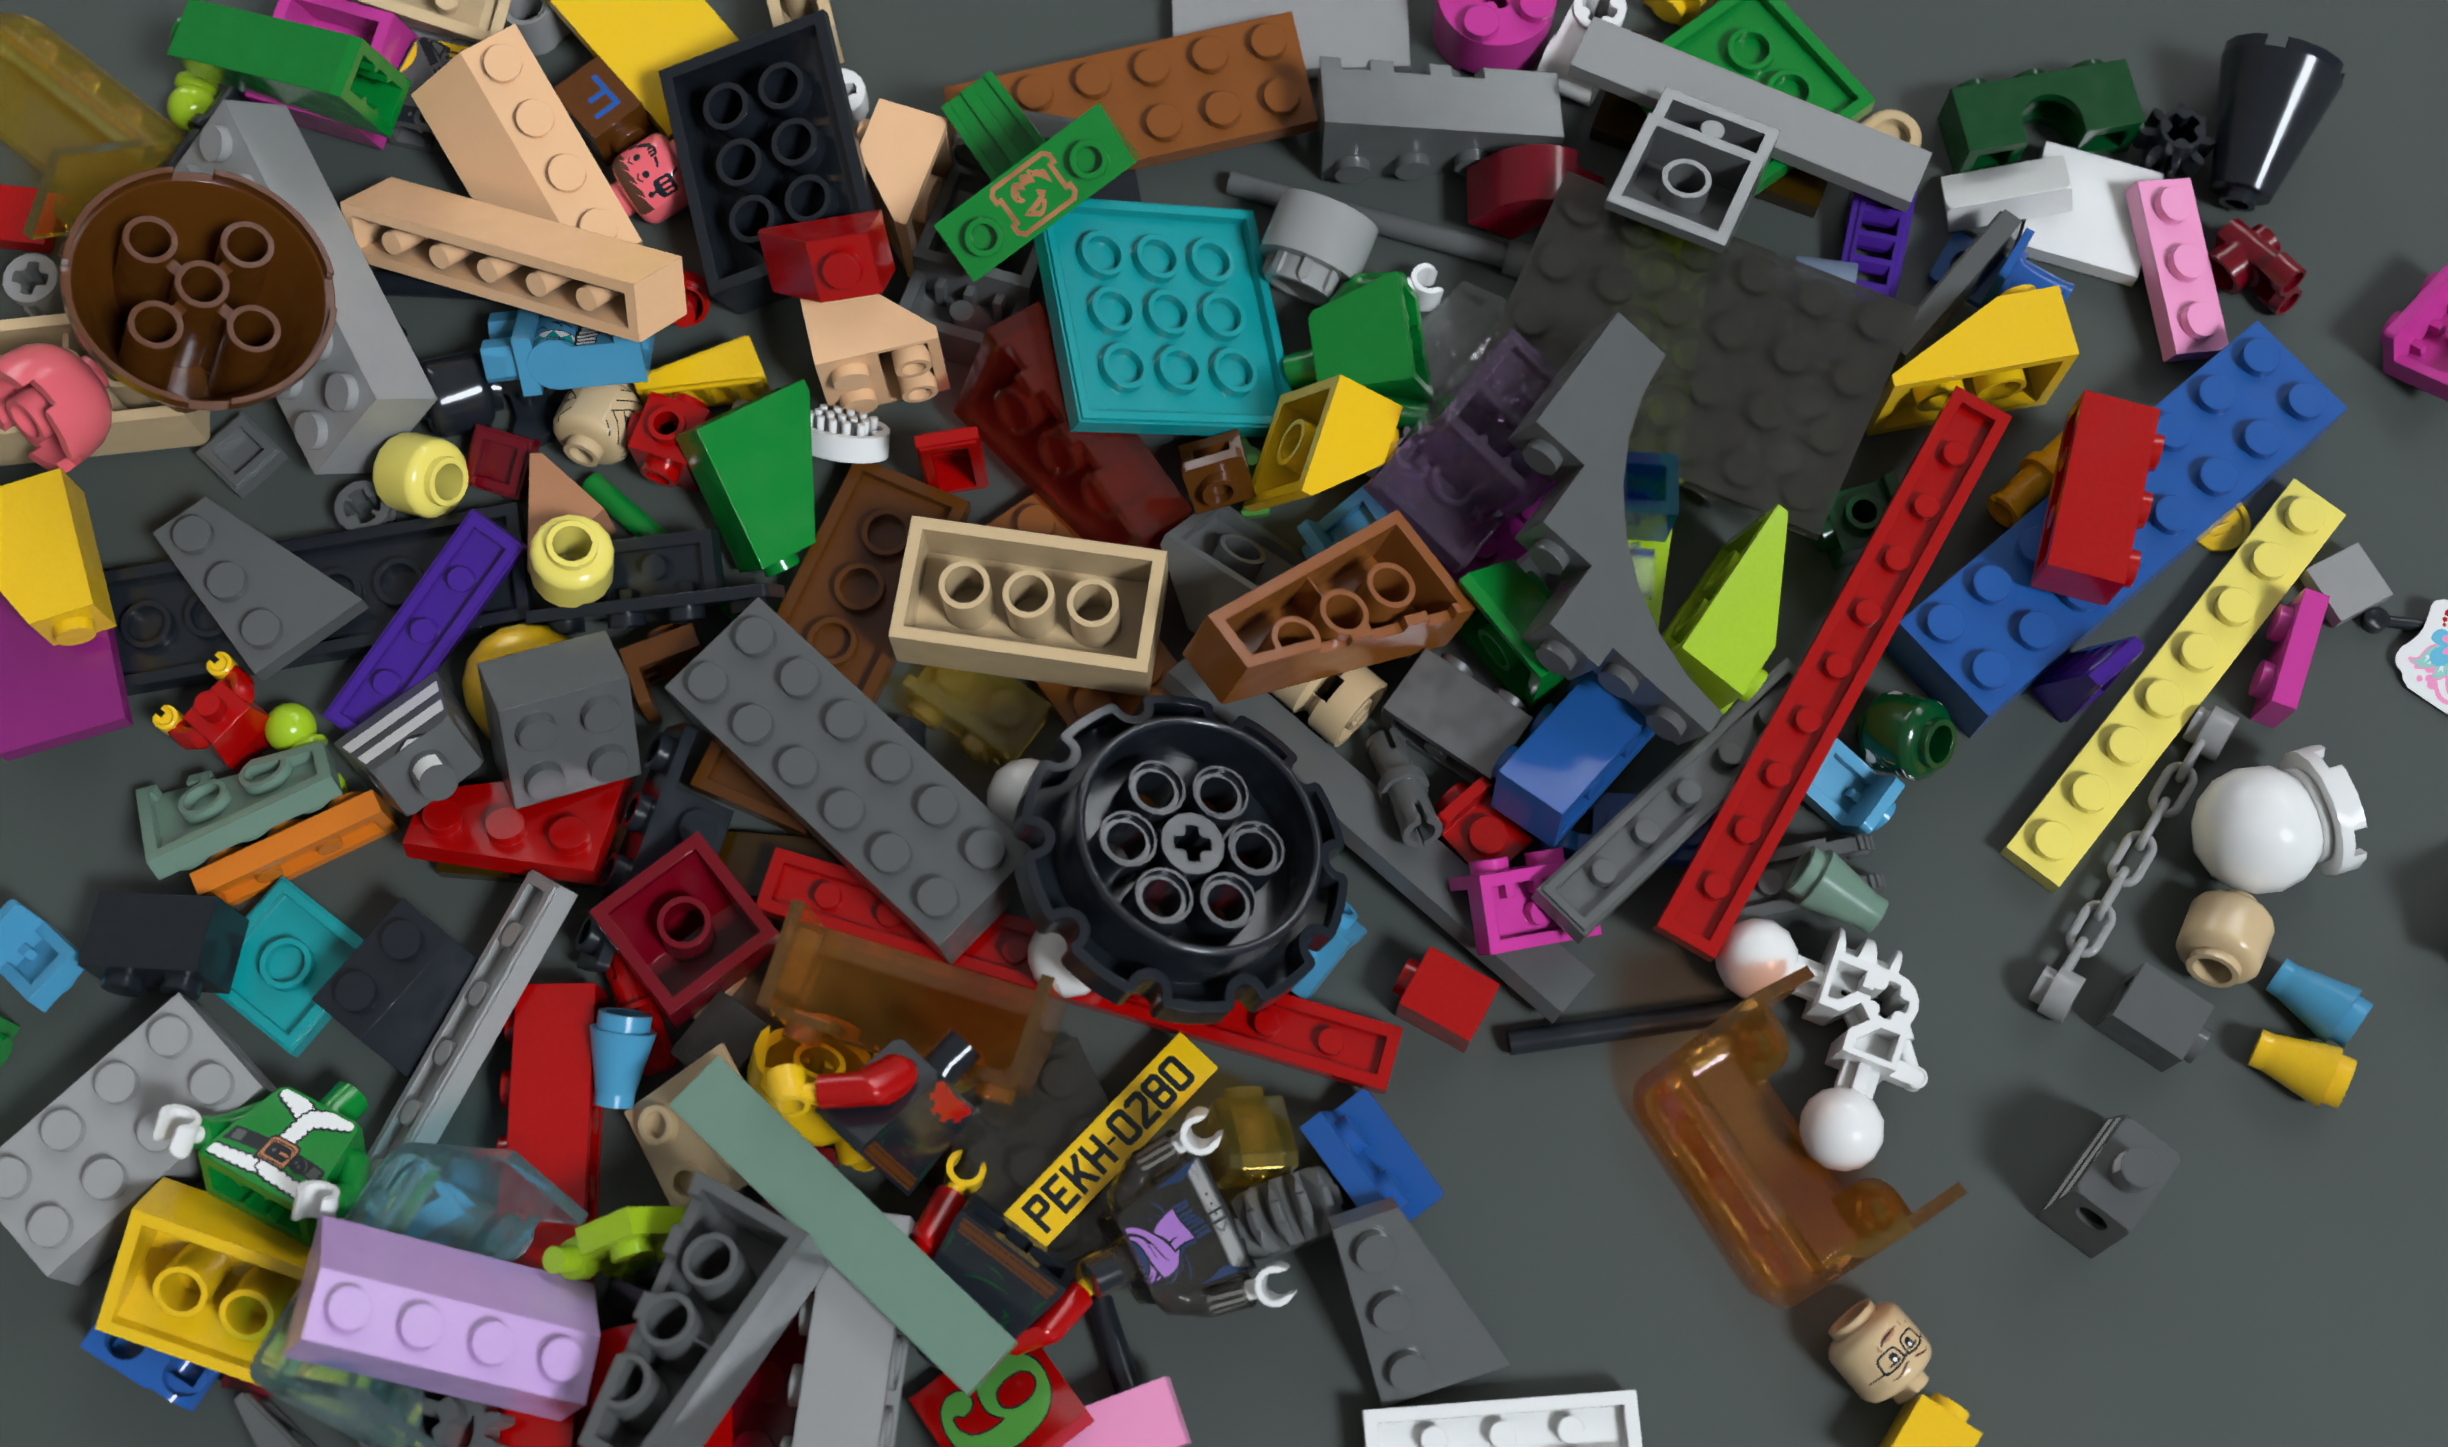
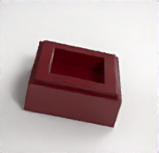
M476 424L466 460L469 476L468 486L516 500L526 501L529 490V454L539 452L541 441L494 427Z

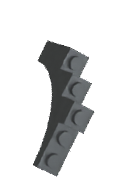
M1617 312L1588 332L1508 439L1509 442L1522 452L1525 462L1532 469L1540 474L1549 476L1555 482L1514 539L1529 551V556L1536 566L1549 574L1556 575L1562 580L1521 639L1536 651L1535 654L1538 661L1546 669L1555 674L1562 675L1568 680L1593 670L1598 675L1600 684L1608 692L1619 698L1626 699L1646 717V723L1654 733L1680 745L1710 734L1723 713L1687 676L1660 635L1638 584L1626 534L1623 485L1629 437L1643 394L1666 354L1621 313Z

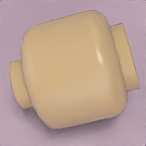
M2219 889L2204 892L2195 897L2191 902L2176 940L2178 957L2184 963L2191 976L2203 984L2211 987L2227 988L2235 984L2246 983L2258 975L2275 932L2273 919L2263 905L2258 903L2247 892L2237 889Z

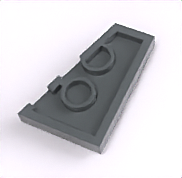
M206 496L152 532L250 669L262 682L369 608L363 599Z
M1392 1196L1327 1217L1375 1390L1382 1407L1511 1365L1502 1348L1485 1328L1461 1291L1457 1289L1433 1252Z

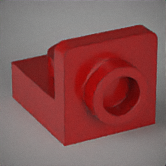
M1481 776L1469 787L1463 781H1460L1448 790L1435 804L1434 808L1439 812L1437 817L1441 820L1443 827L1438 840L1467 865L1471 861L1508 856L1510 866L1531 847L1533 840L1517 823L1490 806L1492 797L1489 793L1492 785L1484 776Z

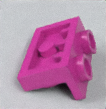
M1563 847L1525 852L1526 865L1510 868L1508 856L1469 862L1470 874L1448 878L1450 891L1468 890L1477 955H1494L1573 940L1531 899L1536 889L1569 860L1564 859ZM1601 925L1596 927L1587 937L1602 935Z

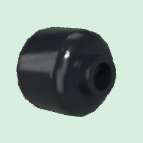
M464 351L421 361L420 365L438 398L421 420L427 419L430 429L437 436L447 438L474 432L476 424L491 427L495 420L496 411L504 410L500 382L488 383L482 359L478 354L472 351Z

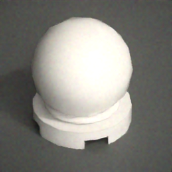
M2311 745L2286 753L2280 762L2279 769L2272 766L2237 768L2214 779L2197 800L2191 820L2193 852L2211 877L2237 890L2253 894L2282 892L2304 880L2313 867L2323 875H2338L2360 868L2366 860L2367 852L2361 848L2356 849L2354 831L2367 827L2366 818L2359 795L2343 765L2329 768L2322 759L2326 748L2322 745Z

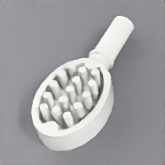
M737 399L732 409L748 401ZM820 404L819 408L810 410L812 456L855 464L882 462L889 457L890 428L878 421L877 416L867 417L868 413L866 412L855 414V409L852 408L847 409V413L844 414L841 411V406H833V410H828L827 404Z

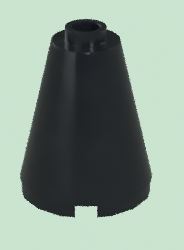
M2267 33L2237 35L2226 42L2220 61L2214 133L2216 144L2213 147L2210 189L2220 196L2218 201L2224 207L2241 212H2252L2256 206L2267 205L2273 199L2343 85L2345 73L2341 74L2344 64L2340 58L2325 48L2293 37L2288 38L2286 47L2265 45L2268 37Z

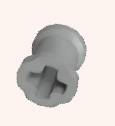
M29 253L15 258L7 266L3 274L4 290L14 302L23 306L25 312L30 317L64 313L65 308L60 288V272L52 260L42 254Z

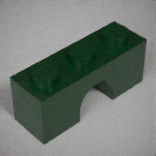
M2088 59L2067 69L2045 72L2043 69H2030L2017 74L2013 78L1991 82L1981 78L1971 79L1959 84L1955 88H1951L1937 117L1953 174L2017 163L2028 144L2024 125L2042 124L2048 126L2062 137L2067 147L2102 156L2128 151L2146 122L2126 59L2103 62L2100 59Z

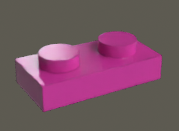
M2305 588L2287 606L2279 604L2275 609L2265 636L2267 640L2273 642L2268 661L2262 660L2259 663L2249 686V695L2256 698L2250 720L2275 728L2297 709L2330 596Z

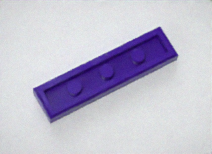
M471 509L323 714V717L348 733L435 671L438 672L528 546L478 510Z

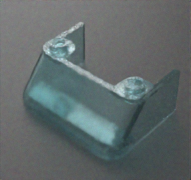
M409 1142L393 1150L379 1164L359 1194L354 1208L343 1220L504 1261H513L529 1248L534 1238V1230L540 1221L582 1225L588 1213L514 1150ZM300 1285L257 1350L250 1367L251 1379L276 1398L369 1447H441L418 1429L422 1421V1409L424 1406V1394L421 1389L282 1357Z

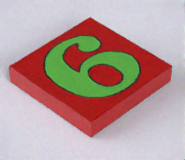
M1042 1348L1020 1356L1008 1354L970 1396L964 1393L945 1373H942L908 1399L940 1447H1062L1095 1421Z

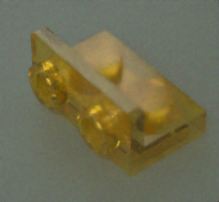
M926 666L918 678L909 674L902 682L906 699L910 703L907 711L933 731H938L942 725L961 739L957 743L958 746L968 756L986 767L992 761L1003 767L1011 760H1017L1054 712L1051 703L1012 677Z

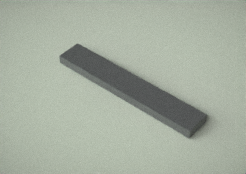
M1787 657L1768 674L1764 684L1746 703L1739 701L1719 719L1710 734L1701 736L1536 889L1531 899L1577 944H1580L1716 815L1797 669V666Z

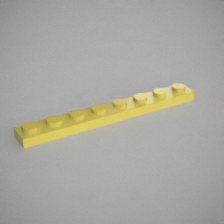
M2294 478L2273 502L2247 538L2234 552L2000 854L2051 893L2057 890L2338 527L2346 514Z

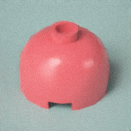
M46 343L22 345L0 357V427L6 432L15 425L23 436L36 447V449L27 454L31 460L48 471L61 468L67 473L90 457L106 440L112 423V404L106 390L109 387V380L102 368L87 356L80 358L66 348Z

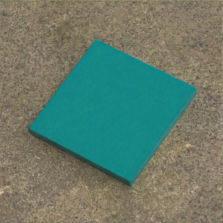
M1088 198L1034 238L1070 432L1214 436L1238 428L1240 437H1267L1280 396L1291 392L1292 389L1284 372V351L1270 286L1262 271L1265 262L1263 255L1259 251L1260 239L1253 210Z

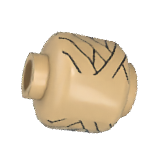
M630 383L568 389L554 416L553 431L558 441L564 446V453L577 464L586 467H595L598 464H616L622 461L630 451L626 443L629 421L636 410H643L644 408L638 398L636 389Z

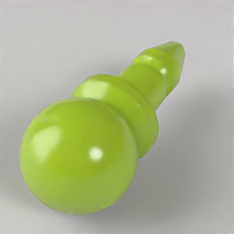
M186 70L175 76L174 85L176 88L168 97L167 113L170 120L178 128L189 132L190 129L187 126L189 120L196 113H205L215 100L214 97L218 93L219 86L216 82L195 76Z
M284 703L276 706L268 714L269 719L266 722L264 734L268 743L274 749L282 752L323 741L325 746H327L328 740L325 735L317 734V723L314 715L303 705ZM338 773L343 794L349 793L345 779Z

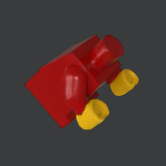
M218 651L215 656L219 660L215 664L211 660L206 663L208 672L218 682L209 691H204L197 695L194 700V706L184 716L173 706L163 705L160 709L165 713L161 717L155 713L152 716V722L155 727L170 736L182 748L186 750L208 748L230 769L239 774L244 765L251 759L259 758L260 754L271 746L264 734L269 715L254 702V680L238 666L237 662L229 654Z

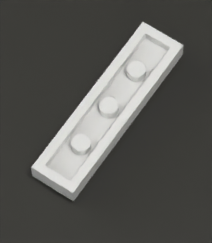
M1636 1390L1362 1411L1365 1447H1642Z

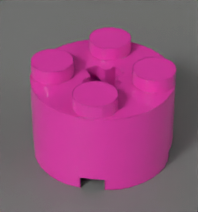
M1436 0L1433 22V37L1436 48L1448 65H1452V68L1460 72L1461 68L1474 74L1482 68L1529 71L1538 62L1548 43L1557 0Z

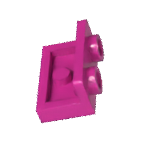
M2448 263L2440 272L2434 271L2427 276L2416 298L2402 312H2394L2386 321L2380 334V344L2383 345V373L2447 402Z

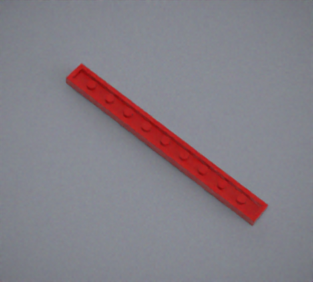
M1958 386L1948 395L1655 923L1654 931L1708 962L1713 961L1717 957L2012 419L2011 415Z
M775 847L756 905L768 917L1177 1035L1181 1032L1189 1039L1383 1095L1388 1086L1403 1027L1289 994L1254 1013L1248 1011L1242 1003L1235 1000V1006L1221 1022L1211 1024H1182L1154 1019L1150 1014L1148 1001L1137 994L1130 995L1122 1005L1110 1002L1093 990L1086 995L1064 998L1047 992L1033 978L1028 963V945L1036 931L1032 921L1004 912L950 966L847 867Z

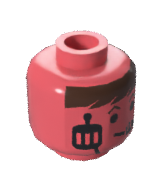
M651 134L614 158L612 168L617 181L610 186L628 217L637 212L642 219L656 225L689 206L674 139L670 141L662 134Z

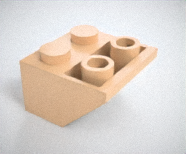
M880 294L824 303L800 298L814 365L829 410H833V406H841V411L844 414L847 413L849 408L855 409V414L860 412L870 413L881 404L899 400L910 403L923 402L936 396L939 391L950 389L937 327Z

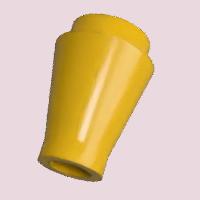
M2262 1029L2247 1065L2261 1070L2316 1108H2319L2321 1103L2337 1109L2350 1085L2357 1066V1060L2343 1055L2344 1047L2278 1035Z

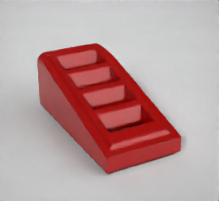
M977 426L960 427L914 436L915 448L926 484L950 494L983 489L989 486L984 449Z

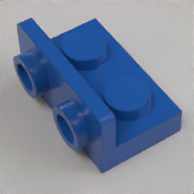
M1367 1089L1358 1091L1334 1111H1320L1299 1127L1357 1207L1392 1196L1411 1222L1444 1196L1442 1187L1373 1094Z

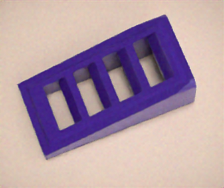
M1850 191L1838 261L1859 263L1858 272L1884 276L1883 284L1856 279L1852 304L1892 312L1907 246L1916 192L1907 212H1903ZM1861 224L1892 229L1891 235L1863 230L1860 227ZM1856 248L1888 254V258H1876L1855 254Z
M2136 636L2071 652L2042 675L2032 685L2031 690L2060 723L2064 721L2067 723L2104 693L2140 656L2145 645Z

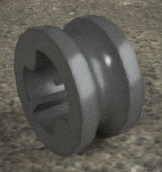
M355 481L345 486L337 495L334 503L335 516L345 531L398 521V511L386 506L376 494L372 481ZM371 500L374 506L380 508V510H371L375 516L374 519L362 523L353 513L360 514L362 511L358 506L365 501Z

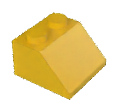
M1341 374L1282 394L1252 478L1256 497L1245 500L1243 508L1256 512L1310 497L1383 465L1397 446L1399 430L1396 427L1403 406Z

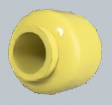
M416 432L399 433L389 438L380 448L373 464L372 480L376 494L382 502L396 511L423 518H436L453 511L462 500L468 487L469 476L464 455L456 445L434 436Z
M567 514L550 519L539 527L531 540L529 571L534 588L546 601L558 607L576 608L583 604L595 603L605 595L613 580L615 550L610 535L598 522L586 516Z

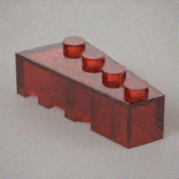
M1036 302L987 328L953 413L966 426H977L981 440L1082 539L1162 550L1160 544L1164 535L1186 520L1192 511V507L1137 434L1070 432L1049 317L1041 304Z

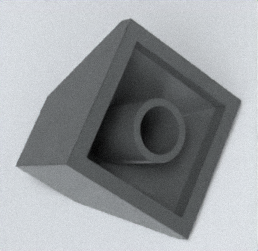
M1230 506L1198 515L1194 513L1166 533L1160 544L1161 549L1167 551L1168 570L1187 627L1194 633L1197 632L1210 613L1307 560L1302 551L1251 519L1242 516L1241 513Z

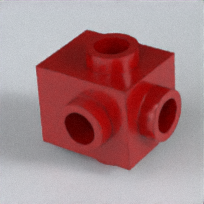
M651 391L644 409H638L634 412L627 427L626 443L640 473L645 478L662 486H679L698 493L700 492L697 481L675 435L713 418L710 410L702 401L683 393H674L671 398Z

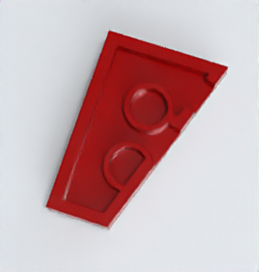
M629 777L518 809L514 808L503 781L458 786L449 798L441 801H432L413 815L402 844L407 858L527 875L533 869L550 879L597 886L633 779Z

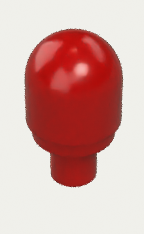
M683 270L687 314L673 323L678 327L686 328L698 324L706 317L709 311L711 296L709 295L707 282L702 276L692 271Z

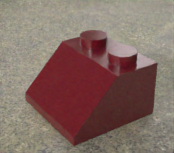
M699 831L695 832L589 910L590 915L633 976L675 1029L775 955L781 943L779 932Z

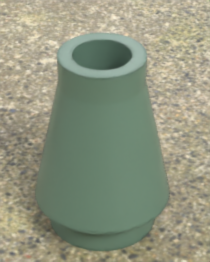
M1815 846L1809 847L1797 860L1785 883V890L1795 896L1794 902L1796 905L1855 926L1866 934L1870 933L1879 924L1888 908V900L1878 895L1832 849L1823 852Z

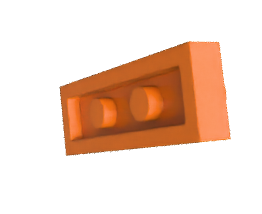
M373 789L366 792L353 791L335 798L330 802L327 810L306 820L293 819L285 821L273 827L268 832L267 838L248 847L228 848L211 856L207 861V866L191 872L189 875L198 896H217L229 906L234 907L268 891L282 875L286 879L292 880L400 828L391 807Z

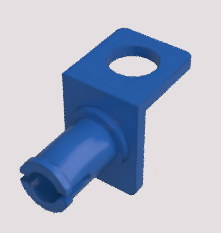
M2026 228L2010 256L2003 258L1966 302L1981 309L1995 299L1998 294L2000 295L2004 291L2019 285L2031 284L2036 289L2059 285L2065 303L2076 285L2071 282L2068 283L2026 260L2029 254L2024 250L2035 231ZM1960 231L1954 232L1927 276L1928 280L1936 285L1951 268V261L1955 257L1962 255L1975 239Z

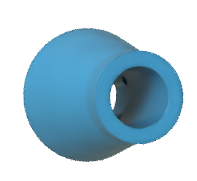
M2288 958L2265 989V991L2281 1001L2324 1044L2330 1039L2341 1047L2346 1046L2374 1005L2360 996L2363 989L2300 966Z
M609 1007L598 1010L597 1023L590 1024L595 1085L593 1104L613 1109H630L634 1107L635 1093L657 1035V1031L651 1029L652 1014L627 1008Z

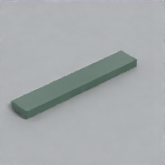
M717 1055L668 1105L787 1221L808 1232L821 1254L968 1396L977 1389L1018 1344L1011 1335L720 1056Z

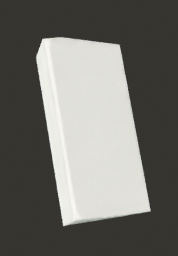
M2064 155L1940 177L1949 232L1987 226L1998 212H2003L2004 209L2020 220L2073 211L2072 186Z

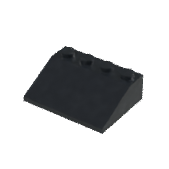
M824 9L658 71L709 295L741 315L792 297L775 293L772 290L758 236V231L761 228L875 211L829 16Z

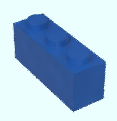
M1593 670L1573 678L1567 688V696L1557 707L1552 703L1547 704L1534 720L1529 731L1530 737L1520 748L1514 744L1507 747L1498 758L1491 772V776L1496 779L1490 806L1553 849L1656 734L1647 725L1646 717L1626 699L1614 696L1600 684L1598 675Z

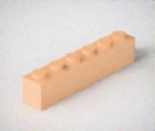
M394 177L379 182L340 202L342 214L369 265L638 343L687 314L682 256Z

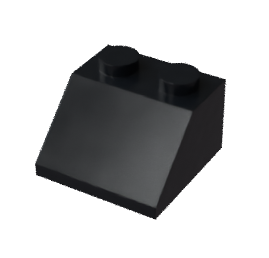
M402 898L316 993L312 1000L407 1078L411 1079L478 959L406 899Z

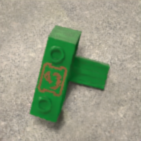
M989 70L949 102L943 104L941 109L992 182L933 226L972 281L975 282L1135 164L1141 156L1101 102L1097 103L1048 141H1045L995 74Z

